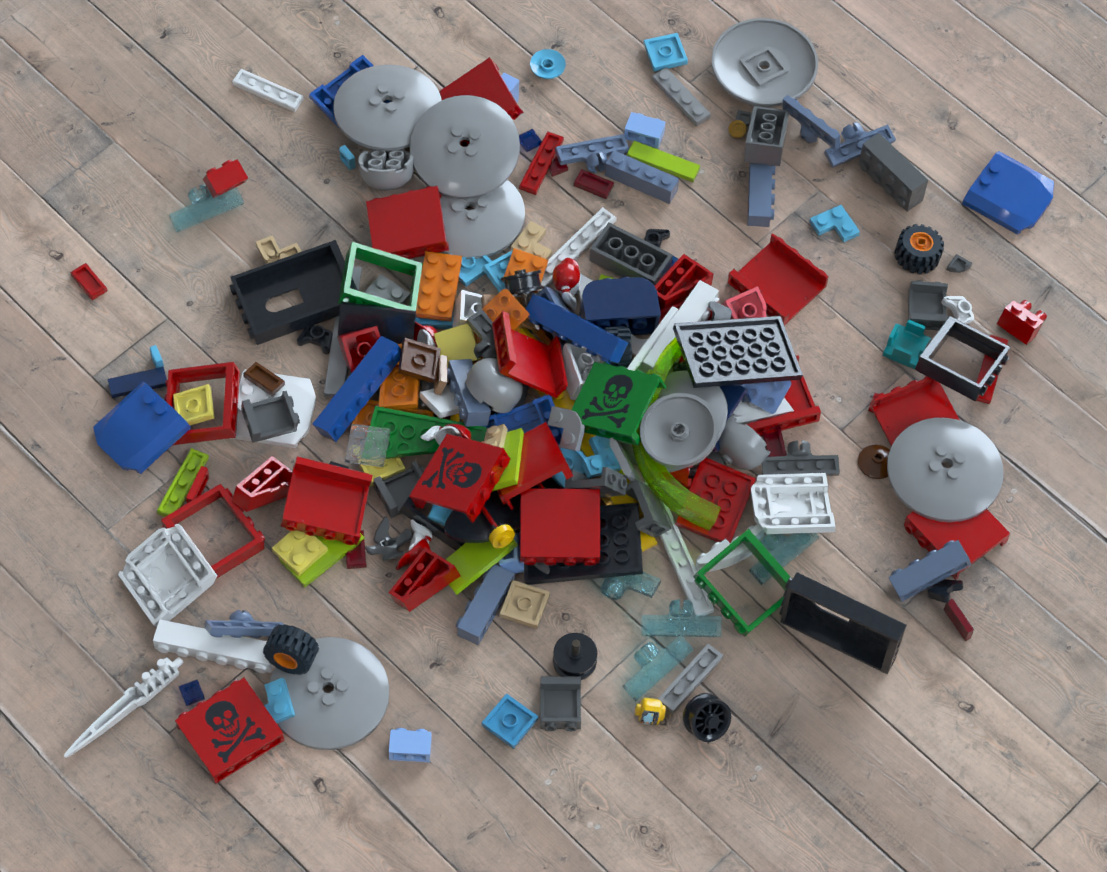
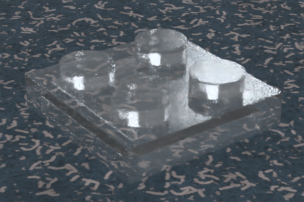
M352 424L345 462L384 467L390 429Z

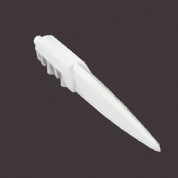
M167 657L159 659L157 661L158 670L155 671L152 668L149 671L150 674L144 672L142 674L143 683L140 685L136 682L134 683L135 687L128 688L124 692L125 695L106 710L73 743L64 757L67 758L121 721L134 709L145 705L179 676L177 668L184 663L180 657L173 662Z

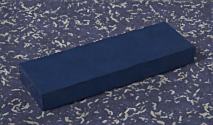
M164 367L110 378L108 379L111 397L116 398L128 395L142 381L152 389L165 387L167 378Z

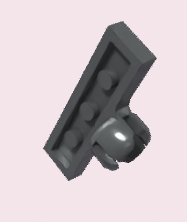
M481 309L466 321L481 339V342L475 345L474 354L477 359L483 356V359H497L492 328L493 321Z
M798 440L792 441L788 444L787 456L767 457L762 462V475L826 473V476H839L838 455H812L808 441L801 440L802 444L800 446L798 445Z

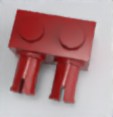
M230 159L221 164L222 167L218 169L214 167L206 171L203 181L206 185V191L212 195L213 199L244 184L248 180V176L238 159L235 161Z
M1013 300L1004 308L996 324L1027 345L1036 337L1043 322L1047 319V315L1045 312L1041 314L1042 310L1037 311L1035 314L1031 313L1029 310H1031L1032 304L1030 302L1027 303V300H1023L1020 304Z

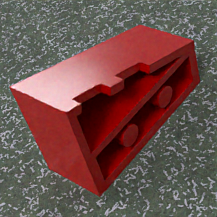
M683 254L655 285L660 310L686 300L699 280L711 286L714 273Z
M271 456L236 486L232 502L244 511L249 512L287 497L292 470Z
M425 547L388 593L395 603L411 612L461 575L453 564Z

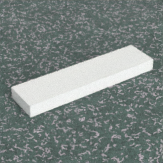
M240 69L232 81L233 86L293 112L297 110L304 100L303 95L243 69Z

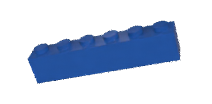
M533 294L526 308L531 323L538 326L539 324L544 325V330L551 333L557 332L559 338L566 341L568 339L572 340V345L578 348H582V346L587 348V353L594 356L600 355V360L610 364L611 361L619 363L628 345V342L541 296Z
M382 336L377 340L313 422V426L321 435L335 442L343 435L351 422L400 361L401 348L397 343Z

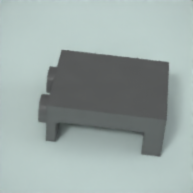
M921 280L911 281L908 290V320L925 326V330L939 331L948 320L946 306L941 302L946 297L948 284L923 282Z
M282 391V395L279 397L251 403L249 399L242 401L241 411L252 443L297 431L300 419L298 413H294L293 398L288 396L287 391Z
M416 461L412 462L411 468L382 480L381 476L373 479L374 489L390 518L402 514L399 510L424 472L423 467L418 466Z
M603 467L602 478H587L586 475L571 469L573 477L565 478V489H600V497L623 496L627 487L626 476L608 467Z
M639 480L628 483L625 494L638 500L644 514V518L635 522L637 529L654 538L669 531L671 526L656 490Z
M541 676L540 729H545L546 731L565 729L570 732L581 729V677Z

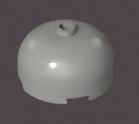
M404 149L393 151L373 150L370 152L365 150L359 156L360 175L363 181L374 189H398L404 186L413 175V156L411 152H407Z
M485 358L476 362L468 371L465 381L470 393L480 403L486 402L493 407V411L499 413L510 412L522 396V383L500 374L496 358Z
M730 416L719 438V454L722 456V460L729 465L731 464L744 470L754 469L762 464L770 454V451L765 449L767 444L747 424L737 423V419Z

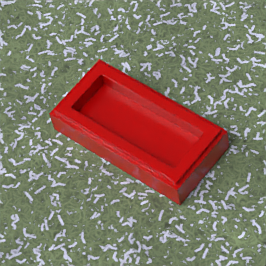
M87 263L70 272L73 279L92 301L108 291L107 287Z
M200 467L186 497L187 503L202 495L210 478L207 467Z

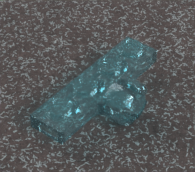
M205 184L199 185L200 189L198 190L196 187L192 188L188 193L191 205L169 214L176 232L243 205L244 201L237 187L214 199Z
M793 533L789 537L783 534H767L761 543L784 568L816 542L819 536L816 533ZM760 562L756 563L749 570L761 585L772 577Z
M643 572L640 575L603 578L604 581L600 587L602 593L608 598L611 594H614L613 600L621 599L624 592L628 589L653 598L661 580Z
M680 599L673 600L669 605L668 615H642L641 636L721 637V616H697L693 613V603L690 600L684 599L682 610H680Z
M679 635L663 650H659L652 642H648L634 655V659L640 664V671L627 681L623 688L637 701L694 649L682 635Z

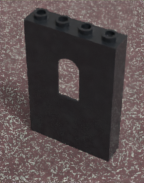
M336 240L230 277L232 282L229 285L233 296H237L238 299L235 302L238 310H243V314H241L245 325H249L250 328L247 329L250 339H255L257 345L339 316L340 304H338L345 260ZM352 278L350 288L358 291ZM296 289L299 290L304 301L278 312H270L266 309V302L269 299Z
M796 572L794 578L790 577L788 579L783 595L784 599L781 603L782 608L779 612L782 615L780 623L888 675L896 660L907 624ZM815 603H817V604H819V605H821V606H823V607H825V608H827V609H829V610H831V611H833V612H835V613H837V614H839V615H841V616H844V617L848 618L849 621H847V620H845V619H843V618H841V617H838V616H836V615H834V614H832V613H830V612H828V611H826V610L820 608V607L817 606Z

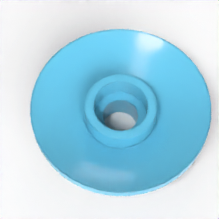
M543 49L536 52L530 61L532 72L543 79H553L560 76L566 66L563 55L552 49Z

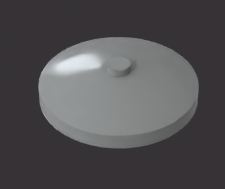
M674 393L658 399L646 410L640 425V437L647 454L657 463L670 468H686L704 460L714 449L719 434L717 418L710 405L703 399L688 393Z

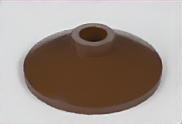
M882 445L865 447L858 457V466L862 473L873 479L888 477L887 461L890 449Z

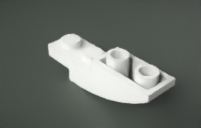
M758 524L748 528L758 540L764 536V531ZM725 539L721 543H715L708 553H702L696 559L695 567L697 572L731 543ZM742 543L710 571L732 566L746 559L752 553Z

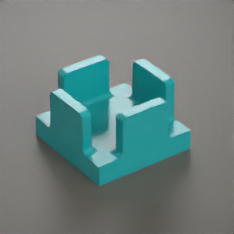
M908 320L906 327L895 324L882 356L915 369L920 355L930 344L932 338L924 335L925 326Z

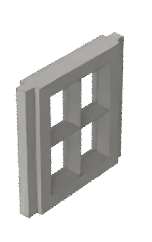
M613 437L610 438L609 445L625 476L630 482L637 480L642 482L627 452L617 440H614Z

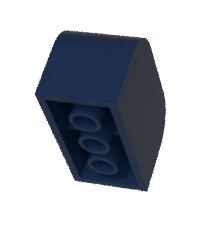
M640 277L604 278L588 283L583 290L579 317L602 329H605V327H629L632 335L652 334L659 325L661 314L657 290L647 279Z

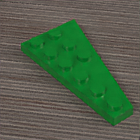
M375 406L361 460L363 462L435 453L440 445L435 439L430 441L423 440L421 438L423 434L433 426L444 427L448 424L465 426L463 422ZM466 427L471 432V440L484 441L487 427Z

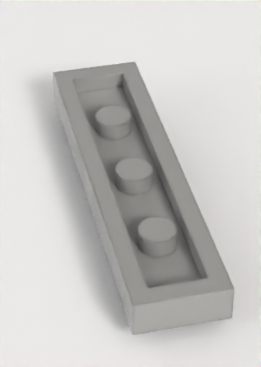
M667 67L652 75L654 83L695 126L710 118L711 113Z
M707 644L658 698L661 700L662 705H665V709L673 714L721 662L724 655L710 644Z

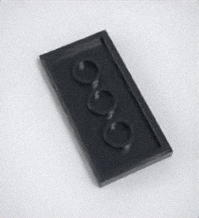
M341 301L338 336L355 330L377 326L380 337L382 336L397 344H402L404 338L411 340L414 338L416 311Z

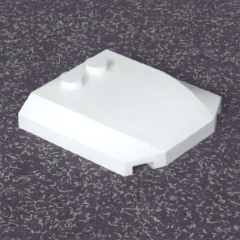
M242 373L239 385L236 438L231 439L252 442L241 411L242 401L249 399L251 403L279 397L282 395V391H287L288 396L293 398L294 413L297 412L299 415L300 424H298L297 431L258 441V443L296 448L298 442L309 433L316 403L311 380L275 374L285 381V385L275 395L271 396L244 378Z
M826 473L758 475L756 483L751 487L750 494L754 521L766 534L835 532V521L829 503Z
M175 524V527L167 529L161 528L154 532L127 556L125 560L127 563L123 571H120L118 574L152 624L156 627L158 626L159 619L166 621L173 619L212 586L217 578L215 571L179 524Z

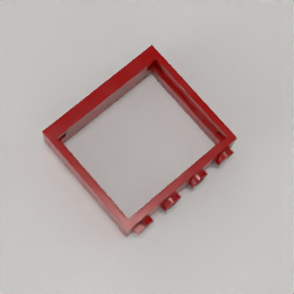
M234 362L168 370V380H166L167 394H165L164 400L173 409V394L179 393L180 383L226 378L223 426L188 430L173 445L236 438L240 370Z
M221 483L161 519L163 528L175 527V524H178L217 499H223L253 541L211 566L217 574V578L265 549L264 535L260 530L256 531L254 522L249 516L246 517L244 515V510L232 502V493L228 488L225 489Z

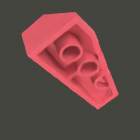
M758 286L725 300L721 304L731 309L730 319L767 317L766 302Z

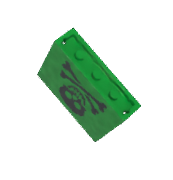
M594 362L571 410L578 413L582 425L585 427L584 433L608 439L613 437L614 440L638 446L641 438L636 430L656 389H666L667 386L663 382L662 377L654 373L650 375L640 370H628L623 366L615 367L606 362Z

